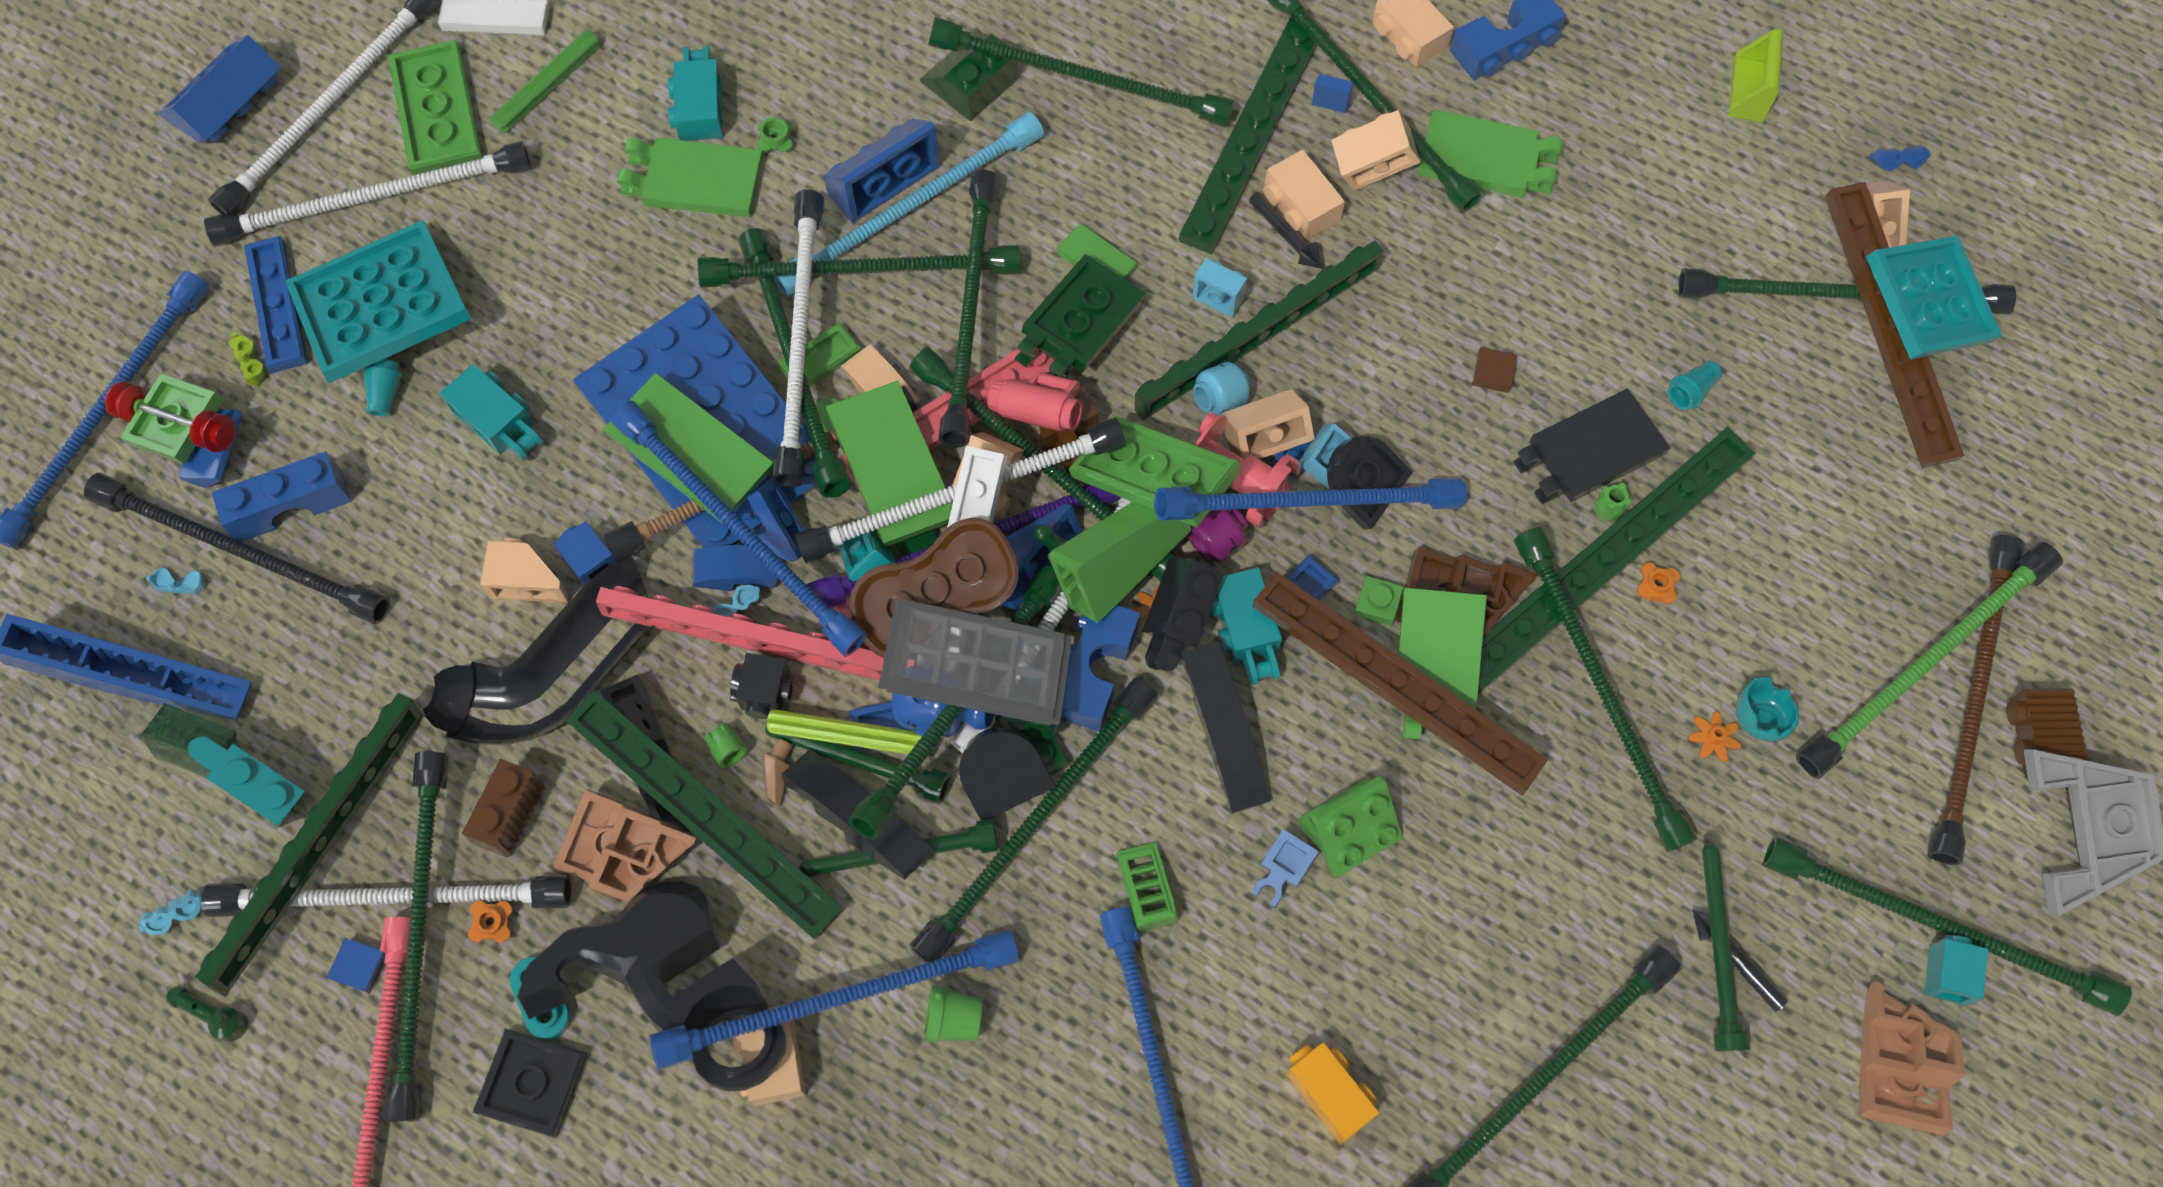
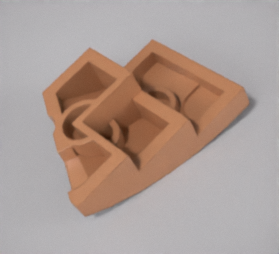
M585 789L553 868L590 881L589 888L628 902L677 857L693 845L697 836L630 805L590 789Z
M1873 981L1868 988L1863 1018L1859 1076L1860 1117L1946 1136L1953 1130L1949 1089L1965 1075L1961 1035L1943 1023L1932 1020L1926 1012L1914 1004L1908 1007L1884 992L1886 986L1880 982ZM1923 1087L1938 1089L1937 1100L1930 1098ZM1918 1098H1929L1933 1102L1934 1106L1919 1100Z

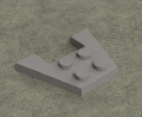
M2023 749L2030 791L2069 788L2081 868L2042 873L2050 915L2060 916L2163 860V825L2155 775L2033 749Z

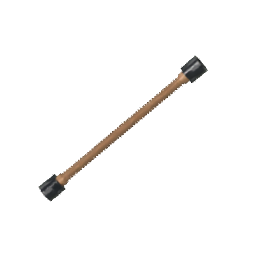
M901 386L912 413L917 411L911 394L905 386ZM834 429L833 431L830 430L829 433H825L829 446L833 447L834 444H838ZM808 441L807 444L804 443L803 447L800 446L804 450V460H807L808 457L811 458L812 455H816L812 441ZM773 470L764 480L772 477ZM692 500L691 502L687 501L686 504H682V507L678 506L677 509L673 508V511L669 510L668 514L664 513V516L659 515V518L651 519L650 523L643 521L634 525L633 521H630L603 534L615 559L617 562H620L646 549L644 543L653 539L652 536H655V533L659 534V531L663 532L664 528L668 529V526L673 527V524L681 523L682 519L686 520L687 517L691 518V515L695 516L696 512L699 514L700 510H705Z

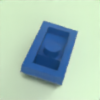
M771 479L747 496L753 514L763 524L762 527L755 531V534L780 558L794 562L802 557L795 534L805 531V528L781 487L774 484Z

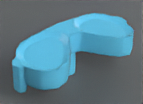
M163 567L157 569L152 576L148 575L146 578L160 592L198 594L206 586L204 583L205 578L198 570L190 572L178 582L172 573Z

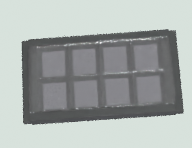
M896 600L878 688L886 689V692L1030 722L1059 725L1072 637L1065 636L1064 633L919 602Z

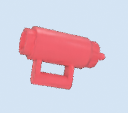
M1035 372L1028 383L1012 379L1008 381L996 380L990 389L984 388L981 390V395L988 399V408L992 412L999 413L1005 418L1060 432H1065L1068 429L1075 430L1080 423L1083 412L1081 400L1075 399L1080 390L1079 381L1042 372Z

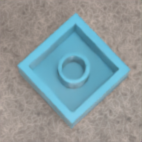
M1205 258L1194 277L1192 298L1233 318L1244 301L1247 278L1238 271H1232L1223 267L1217 261Z
M1335 423L1322 426L1315 436V440L1311 442L1300 459L1301 467L1329 489L1327 467L1330 457L1340 443L1351 437Z

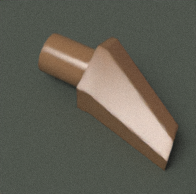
M781 739L777 740L770 755L765 753L761 757L766 799L778 807L781 804L785 785L781 774L790 767L784 762L792 748L790 743Z

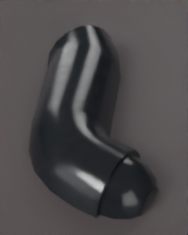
M632 555L606 567L586 583L514 663L508 666L496 667L472 661L470 666L455 665L443 669L433 676L435 682L433 696L430 703L423 708L427 720L434 727L447 732L445 736L447 738L473 744L502 746L531 741L562 724L601 685L644 634L655 628L654 625L645 626L635 623L567 702L550 715L532 724H496L468 714L471 707L511 710L526 705L545 693L612 619L611 617L603 616L596 603L600 587L613 590L615 586H621L635 591L637 596L642 597L647 594Z

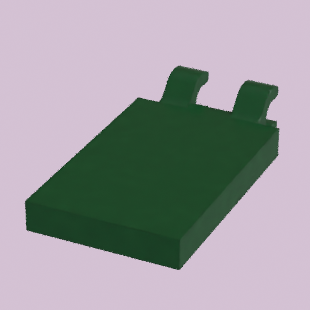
M1085 254L1023 323L1021 333L1026 335V337L1017 347L1020 352L1015 357V361L1028 368L1035 360L1039 351H1042L1054 359L1049 366L1050 375L1067 378L1073 367L1084 373L1144 302L1146 292Z

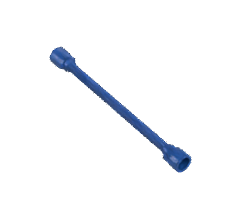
M186 270L181 273L166 294L170 297V300L166 304V310L160 315L161 318L157 319L149 333L141 340V344H138V348H135V352H132V356L130 355L126 363L123 364V367L120 368L121 371L117 372L118 375L114 376L111 380L112 382L109 383V386L106 387V390L97 399L98 402L94 403L95 406H92V410H89L82 419L83 422L79 423L80 425L76 427L77 429L73 431L74 433L70 435L71 437L67 439L68 441L64 443L65 445L61 447L62 449L59 450V453L56 454V457L53 458V461L50 462V465L47 466L41 477H38V481H35V485H32V489H29V493H26V497L22 499L23 501L16 503L12 510L5 507L0 514L1 544L13 550L18 548L34 526L30 522V519L35 514L34 508L38 507L37 504L41 503L40 500H43L44 496H46L47 492H49L50 488H52L53 484H55L56 480H58L59 476L70 464V460H73V456H76V452H79V448H82V444H85V440H88V436H91V432H94V428H97V424H100V420H103L102 416H106V413H108L105 407V397L108 390L118 382H131L135 374L138 373L137 370L141 369L140 366L144 365L147 361L146 359L155 350L154 347L158 346L164 338L163 336L166 335V332L175 323L174 321L178 319L177 317L183 316L186 310L190 312L195 310L211 289L203 279Z
M628 401L616 410L611 418V423L636 445L641 444L643 447L649 448L802 603H805L809 610H812V613L819 618V623L824 627L822 632L844 657L854 653L864 643L868 634L843 612L838 613L835 609L828 608V605L821 601V598L814 594V591L807 587V584L800 580V577L793 573V570L786 566V563L779 559V556L772 552V549L765 545V542L758 538V535L751 531V528L744 524V521L730 507H727V504L720 500V497L706 483H703V480L696 476V473L682 459H679V456L665 442H662V439L658 436L659 434L655 431L656 426L635 401Z
M1461 478L1429 479L1428 485L1412 488L1209 495L1193 493L1191 487L1159 488L1156 491L1154 508L1156 516L1161 521L1194 519V513H1202L1204 510L1421 502L1422 504H1430L1432 509H1459L1466 502L1467 489Z
M1121 907L1102 913L1099 917L1108 950H1115L1116 957L1119 958L1121 961L1120 965L1123 966L1121 969L1125 971L1123 976L1125 977V982H1127L1126 987H1129L1127 992H1130L1128 996L1131 998L1130 1003H1133L1131 1007L1134 1008L1132 1010L1135 1014L1134 1019H1137L1135 1023L1138 1024V1034L1141 1035L1139 1038L1142 1040L1141 1045L1144 1046L1142 1050L1145 1051L1143 1054L1146 1057L1145 1061L1148 1062L1146 1064L1149 1068L1148 1073H1151L1149 1074V1077L1152 1078L1151 1084H1154L1152 1089H1155L1153 1093L1156 1095L1155 1100H1158L1156 1105L1159 1106L1158 1111H1161L1159 1116L1162 1117L1160 1120L1163 1123L1162 1127L1165 1128L1163 1130L1166 1134L1165 1139H1168L1166 1141L1167 1145H1169L1168 1150H1171L1169 1155L1172 1156L1171 1161L1174 1162L1172 1163V1166L1175 1167L1173 1171L1177 1173L1175 1174V1178L1178 1179L1176 1182L1179 1184L1178 1187H1193L1195 1183L1192 1182L1193 1176H1190L1192 1171L1189 1170L1190 1165H1187L1189 1163V1160L1186 1159L1188 1156L1184 1154L1186 1152V1149L1183 1148L1185 1144L1181 1142L1183 1137H1180L1182 1133L1179 1131L1180 1126H1177L1179 1121L1176 1120V1110L1173 1109L1174 1104L1172 1103L1173 1099L1170 1098L1172 1096L1169 1092L1170 1087H1167L1169 1083L1166 1081L1167 1076H1164L1166 1072L1163 1070L1164 1065H1161L1163 1064L1162 1056L1159 1054L1160 1049H1157L1159 1045L1156 1043L1157 1038H1154L1156 1037L1155 1029L1152 1027L1153 1022H1150L1152 1018L1149 1016V1006H1146L1148 1002L1145 1000L1146 995H1143L1145 991L1142 990L1144 987L1141 984V976L1138 974L1137 960L1134 958L1135 953H1137L1134 943L1140 941L1132 908Z
M1009 930L976 939V946L967 948V951L964 953L961 952L954 956L950 955L944 959L940 958L939 961L934 960V963L930 961L929 964L924 963L923 965H918V967H910L908 970L904 969L903 972L900 970L897 973H889L887 976L883 975L882 978L877 977V979L873 978L871 981L867 980L866 983L862 981L861 984H852L850 987L846 986L845 989L843 987L839 990L835 989L834 992L829 991V994L825 992L823 995L819 994L818 997L815 995L813 999L808 997L807 1000L803 999L802 1002L798 1000L797 1003L792 1002L791 1005L788 1003L786 1007L781 1005L780 1008L775 1007V1010L771 1008L769 1011L765 1010L764 1013L762 1011L759 1014L754 1013L753 1017L748 1015V1018L744 1016L742 1020L737 1018V1021L732 1020L731 1023L727 1021L725 1024L721 1023L720 1026L718 1024L715 1025L714 1028L710 1026L709 1029L704 1028L703 1031L697 1028L686 1031L683 1025L649 1035V1042L656 1068L660 1070L693 1060V1052L702 1050V1047H705L706 1044L708 1046L711 1045V1042L716 1044L717 1040L718 1042H722L723 1039L726 1041L728 1037L732 1039L734 1036L738 1037L739 1034L742 1036L745 1033L749 1034L750 1031L755 1032L756 1029L759 1031L761 1027L766 1029L767 1026L772 1027V1024L776 1026L778 1023L782 1024L783 1021L785 1023L788 1020L793 1021L794 1018L799 1019V1016L803 1018L805 1015L809 1016L810 1013H819L821 1010L825 1011L826 1008L829 1010L832 1007L836 1008L837 1005L842 1006V1003L846 1005L848 1002L852 1003L853 1000L856 1002L858 998L863 1000L869 996L873 997L874 994L879 995V993L883 994L885 991L889 992L890 989L893 991L895 988L899 989L906 985L910 986L911 983H920L921 980L926 981V979L930 980L932 977H940L942 974L946 975L947 972L950 974L952 971H960L963 968L972 967L974 969L981 966L986 972L1017 963L1018 951L1014 937Z

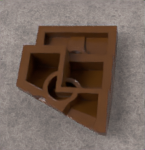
M1418 547L1413 552L1404 588L1486 595L1483 636H1485L1526 588L1536 580L1537 574L1506 563L1495 567L1464 555H1459L1456 559ZM1403 595L1396 622L1400 623L1402 614Z

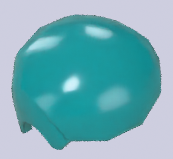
M1765 676L1752 679L1737 699L1735 714L1739 725L1747 733L1766 742L1783 740L1799 724V708L1791 697V691L1775 687L1772 684V677Z

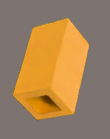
M1322 1042L1313 1049L1308 1043L1289 1058L1293 1066L1286 1073L1287 1077L1340 1145L1379 1114L1374 1107L1378 1103L1374 1094L1363 1082H1360L1358 1085L1346 1071L1350 1068L1348 1062L1335 1047L1329 1050L1325 1043Z

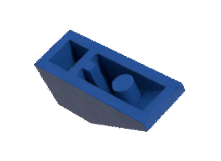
M1064 504L1006 537L1016 558L1018 580L1011 596L1000 606L1016 610L1025 599L1024 590L1042 566L1053 567L1048 557L1052 550L1041 542L1036 541L1033 537L1037 526L1041 524L1051 528L1056 535L1066 542L1082 533L1072 505Z

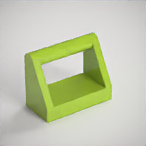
M1771 30L1736 52L1732 63L1728 117L1763 122L1779 93L1784 36L1782 30Z

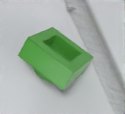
M1365 576L1354 615L1392 626L1403 586Z

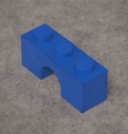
M1513 0L1506 21L1512 29L1503 30L1496 28L1485 16H1482L1455 30L1449 51L1473 81L1484 75L1490 77L1496 74L1503 65L1512 60L1519 62L1539 46L1548 47L1555 43L1561 35L1566 14L1554 0Z
M327 451L212 492L221 526L233 538L241 542L276 530L274 517L283 511L304 508L317 515L352 502L343 472Z
M1116 605L1099 623L1081 615L1077 626V632H1080L1081 636L1077 646L1071 644L1061 712L1062 720L1098 732L1102 729L1113 699L1114 684L1098 679L1091 672L1090 668L1096 660L1106 656L1127 661L1139 628V612Z

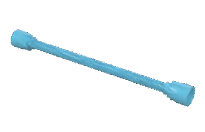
M1032 112L1023 114L1006 126L1007 130L1000 135L999 140L973 154L969 159L967 158L962 163H959L958 166H954V168L929 182L928 185L926 184L916 192H913V194H910L909 197L906 196L905 199L898 201L894 206H890V209L887 208L886 211L871 218V221L868 220L867 223H863L859 228L844 235V238L841 237L840 240H836L832 245H828L824 250L822 249L820 252H817V254L813 255L812 260L814 263L816 260L819 262L821 260L824 262L825 260L829 262L834 260V257L837 258L838 255H842L846 250L848 251L858 243H861V240L864 241L865 238H869L873 233H877V231L891 224L892 221L894 222L904 214H907V212H910L911 209L914 210L915 207L922 205L926 200L941 193L945 188L952 186L957 181H960V179H963L964 176L966 177L971 172H974L975 169H979V167L1001 155V153L1007 150L1011 151L1014 148L1020 151L1044 136L1039 120ZM798 257L792 259L789 262L791 263L792 261H794L796 263ZM791 274L790 277L787 275L786 277H783V275L781 277H778V275L773 277L786 297L795 293L796 276Z

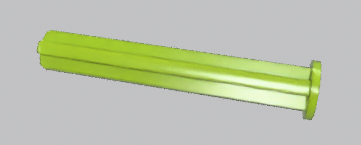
M775 709L770 710L766 723L768 732L902 754H909L915 744L921 739V736L916 731Z

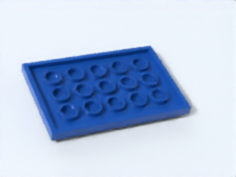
M699 294L573 379L576 387L606 425L611 421L616 410L628 402L653 374L657 373L771 461L775 459L778 447L781 446V442L784 440L786 403ZM800 422L798 441L800 446L803 447L804 443L811 442L809 432ZM628 452L672 510L673 508L677 509L678 506L682 507V504H686L687 501L691 502L687 496ZM814 455L804 460V483L801 486L795 488L781 487L791 505L818 486L812 469V464L817 463ZM768 477L767 480H763V482H762L759 486H761L763 483H765V482L771 480L772 477H771V478ZM746 499L735 514L744 521V524L751 528V531L755 532L763 524L755 517L751 504ZM700 510L699 514L696 512L695 516L691 515V518L682 519V523L702 548L736 545L741 542L727 526L720 523L706 511Z

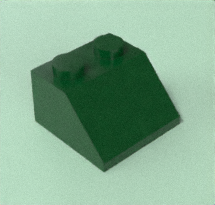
M993 34L973 36L982 37V40L986 38L987 41L990 39L991 42H1000V45L1004 43ZM958 48L957 52L951 51L922 76L920 82L971 122L1019 79V65L1016 60L1003 59V56L999 58V55L996 57L994 54H986L985 51L981 53V50L978 52L976 49L972 50V48H967V50Z

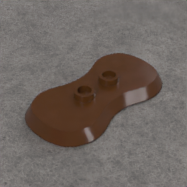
M968 518L957 521L945 529L928 550L918 557L907 562L882 565L866 572L857 581L851 592L850 612L852 620L868 634L864 641L868 648L876 655L884 657L896 600L903 602L904 600L970 614L986 612L997 608L1011 596L1017 584L1018 566L1014 552L1004 534L990 521L982 518ZM916 620L911 644L923 646L941 625Z

